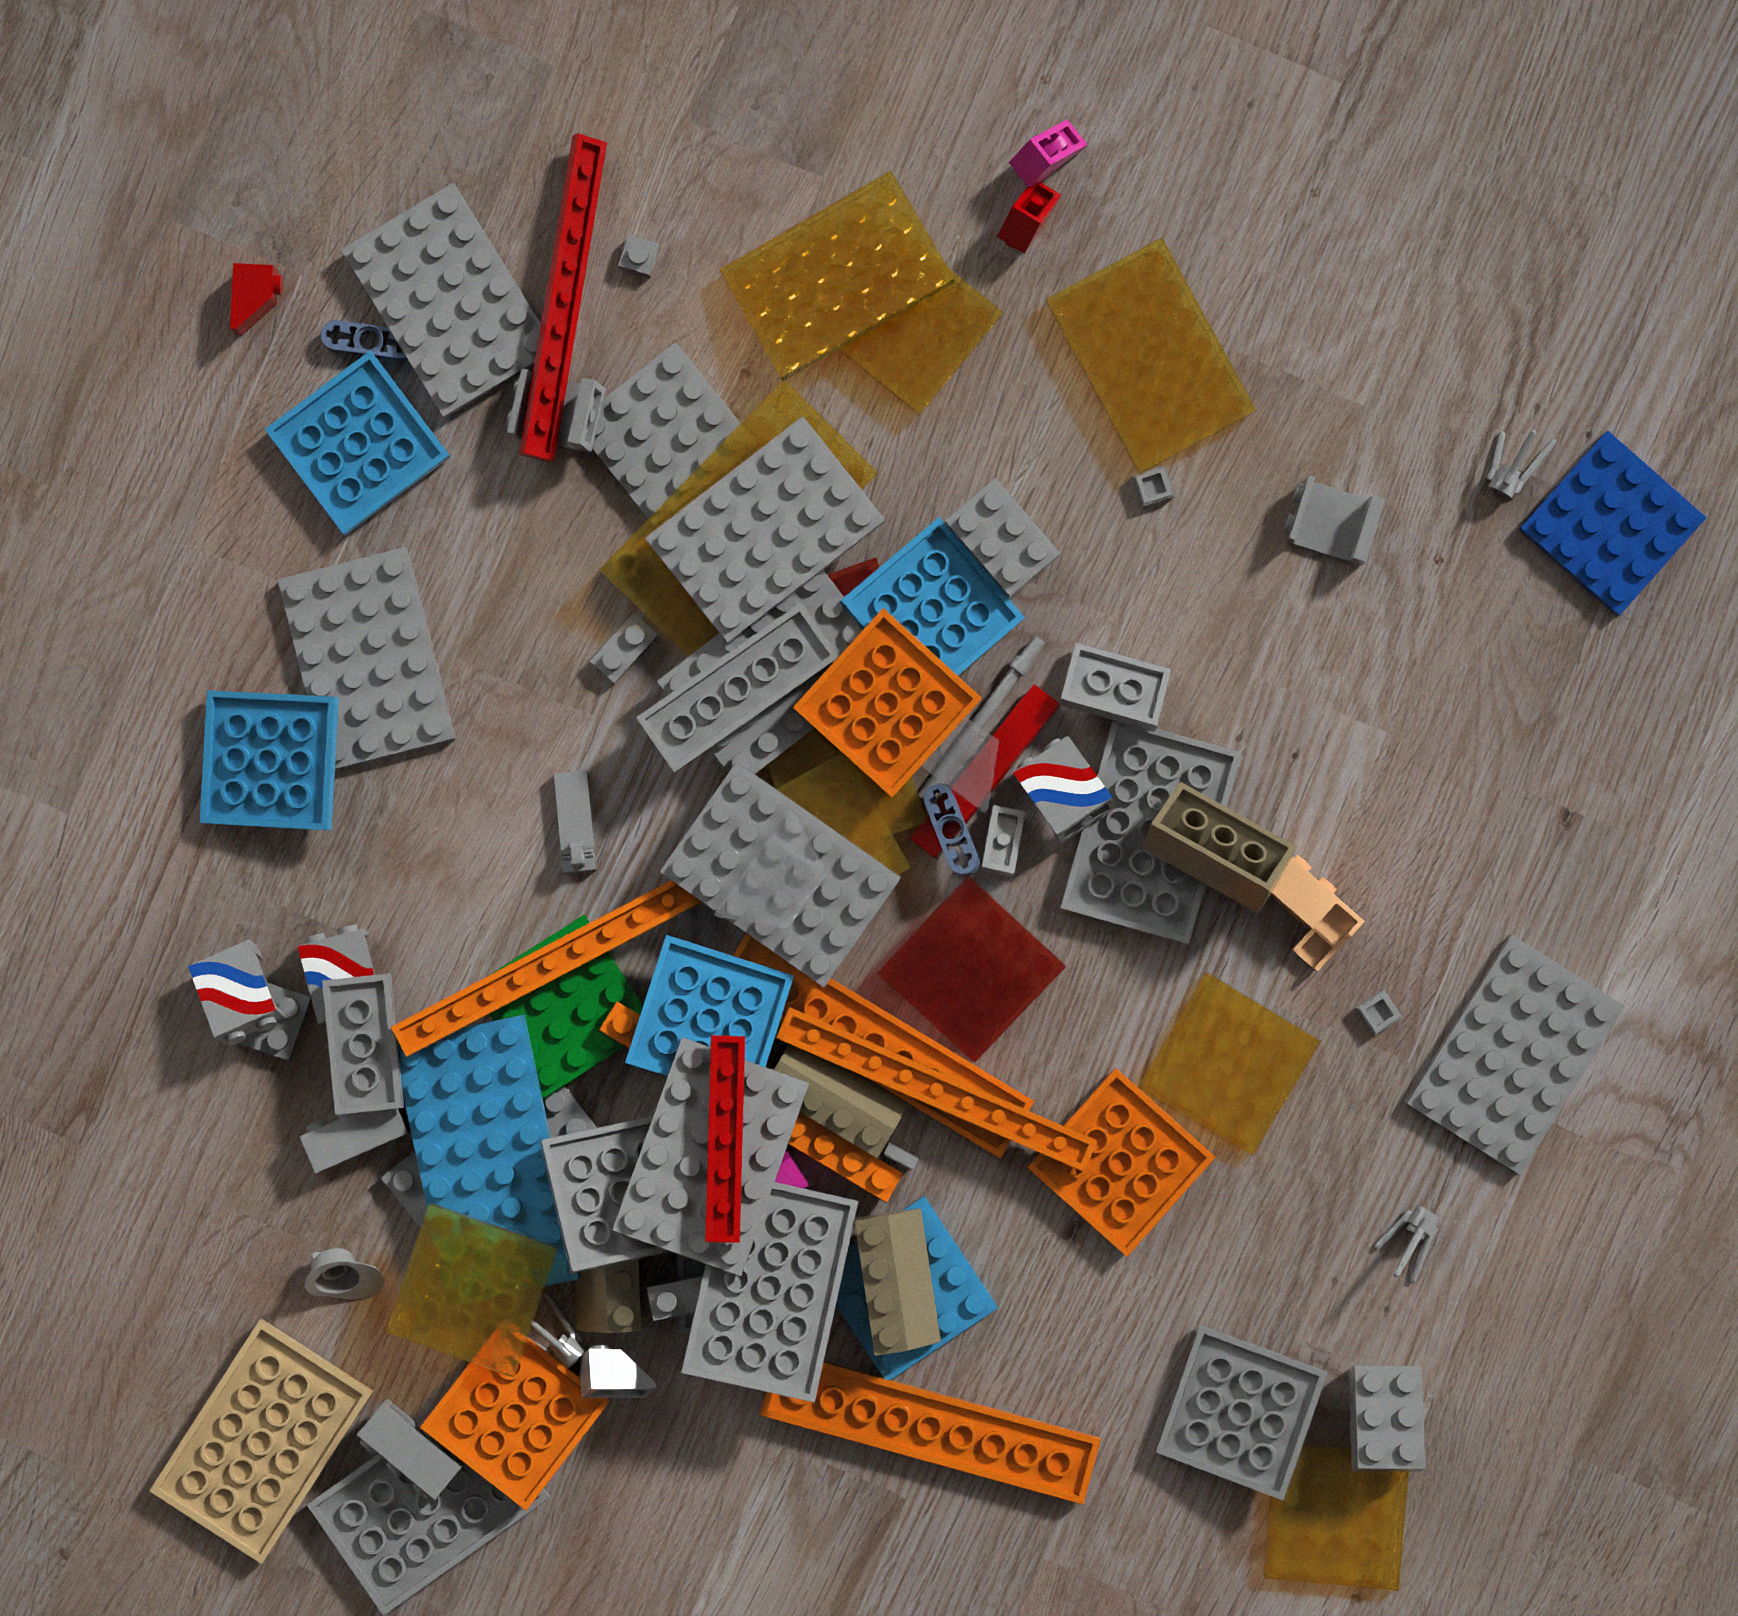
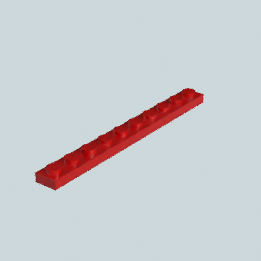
M580 133L573 135L519 451L521 456L548 463L555 460L607 142Z

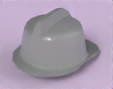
M333 1248L312 1254L311 1271L305 1278L304 1287L308 1293L315 1296L360 1300L378 1293L383 1287L384 1276L375 1266L356 1262L349 1251L342 1248Z

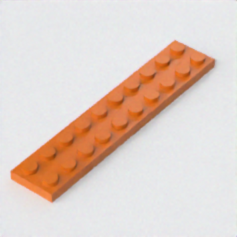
M747 933L733 954L734 957L794 975L779 1022L780 1026L789 1007L1028 1111L1035 1102L832 978L825 987L821 986ZM869 1079L998 1158L1002 1157L1011 1142L1010 1139Z
M823 1361L815 1402L766 1392L760 1415L1079 1504H1084L1101 1438L898 1381L887 1380L883 1377Z

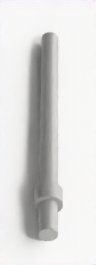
M1034 636L1022 654L1014 657L1009 664L1010 670L917 795L924 800L925 792L932 785L943 783L1021 676L1025 677L1032 668L1031 662L1045 645L1043 640Z

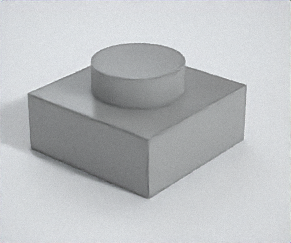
M628 235L618 265L619 269L651 278L660 244Z

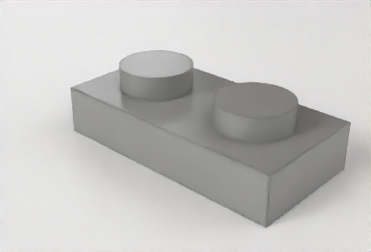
M633 613L590 660V663L616 684L658 638L659 634L638 615Z
M997 805L992 806L980 871L1013 877L1025 811Z

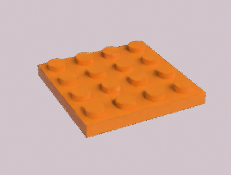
M882 608L793 708L893 798L981 701L982 697Z
M1114 1068L1063 1125L1097 1140L1085 1172L1042 1153H1038L1027 1168L1128 1257L1216 1157L1123 1073Z
M503 1319L419 1428L527 1511L610 1401L606 1398H582L580 1378L506 1319Z

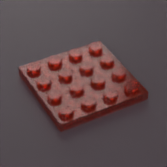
M968 875L877 970V974L975 1063L1066 968V964Z

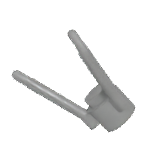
M1531 430L1511 467L1502 465L1501 469H1498L1505 440V432L1501 431L1496 443L1491 469L1486 479L1491 481L1488 488L1501 496L1512 499L1514 493H1520L1525 482L1547 457L1557 441L1552 439L1519 478L1521 473L1518 471V468L1536 435V431Z
M1417 1205L1413 1212L1407 1209L1402 1218L1374 1244L1375 1249H1380L1407 1223L1409 1224L1406 1230L1414 1236L1402 1255L1393 1275L1394 1277L1400 1276L1420 1239L1424 1240L1410 1277L1412 1283H1415L1431 1241L1438 1231L1436 1225L1440 1220L1439 1217L1420 1205Z
M545 1292L544 1298L569 1337L567 1338L562 1334L558 1339H555L538 1323L532 1322L531 1327L552 1346L547 1349L536 1341L534 1342L565 1367L569 1368L585 1351L579 1344L583 1338L574 1331L551 1294Z

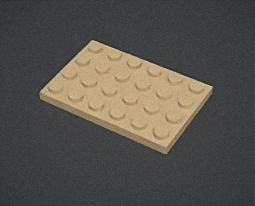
M260 1319L149 1492L260 1564H263L374 1391L265 1320Z

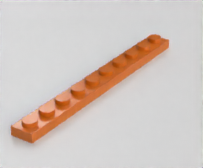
M671 880L391 1026V1029L406 1057H409L702 903V901Z
M616 1002L599 1031L629 1049L640 1015L621 1003ZM799 1112L788 1145L884 1203H887L903 1173Z
M789 1007L777 1034V1039L1085 1172L1097 1144L1095 1139Z

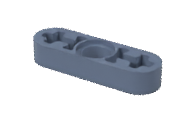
M332 320L326 323L321 330V340L330 351L363 356L370 350L364 349L361 346V337L367 332H373L379 338L377 346L370 349L376 358L398 361L408 360L404 352L399 353L395 346L387 345V352H382L385 346L384 334H389L387 338L389 341L397 342L388 327ZM336 328H340V332L343 335L352 336L351 330H356L353 338L355 347H350L351 342L346 339H339L338 344H334L333 340L328 337L329 333L333 334Z
M932 785L925 792L924 803L949 867L958 876H971L978 870L980 859L956 798L951 789L946 785ZM941 793L943 797L948 796L944 800L945 807L948 813L955 810V814L943 816L938 805L931 804V802L936 800L935 794ZM949 822H957L961 826V832L955 839H947L943 836V827ZM962 844L961 847L967 857L972 856V859L968 861L969 867L963 869L961 865H955L959 861V855L955 848L949 851L948 847Z

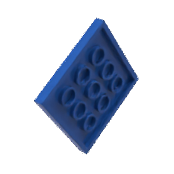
M1607 430L1518 530L1618 617L1707 517Z

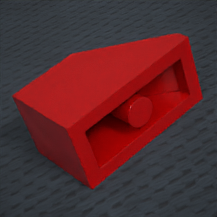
M1041 182L1030 188L1027 186L1012 206L997 237L1003 240L1009 247L1025 254L1040 233L1062 195Z
M233 263L230 329L235 335H244L277 305V296L283 293V276L279 275L278 270L273 265Z

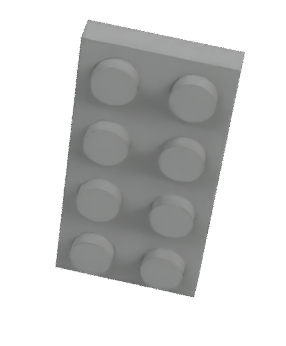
M391 974L323 980L335 1115L404 1108L398 1040L391 1029V1026L396 1024Z

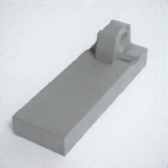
M588 771L555 773L554 782L563 873L597 870Z

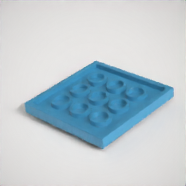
M371 350L264 429L345 536L451 457Z
M940 517L839 601L862 630L884 608L957 676L1025 618Z
M207 690L199 823L332 830L339 697Z
M666 935L625 1064L668 1077L682 1037L710 1047V1036L720 1035L745 1036V1060L766 1067L794 975Z
M924 1195L903 1210L921 1208L941 1342L909 1351L874 1355L857 1240L848 1246L838 1292L837 1308L884 1379L892 1380L998 1309V1306Z

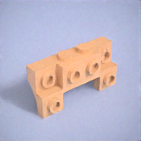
M1296 855L1289 861L1270 896L1308 929L1291 950L1318 972L1365 921L1334 895L1337 889L1323 877L1317 880L1309 873L1312 867L1304 859Z

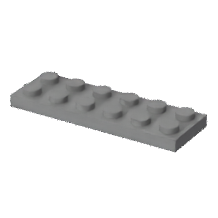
M800 602L644 711L636 719L671 769L676 773L828 667L839 655Z

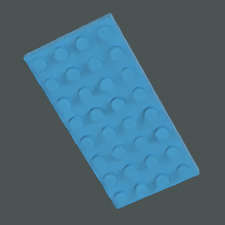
M525 1014L464 1027L409 1057H406L398 1042L402 1091L448 1306L579 1279L580 1272L570 1274L540 1146L541 1140L551 1138Z

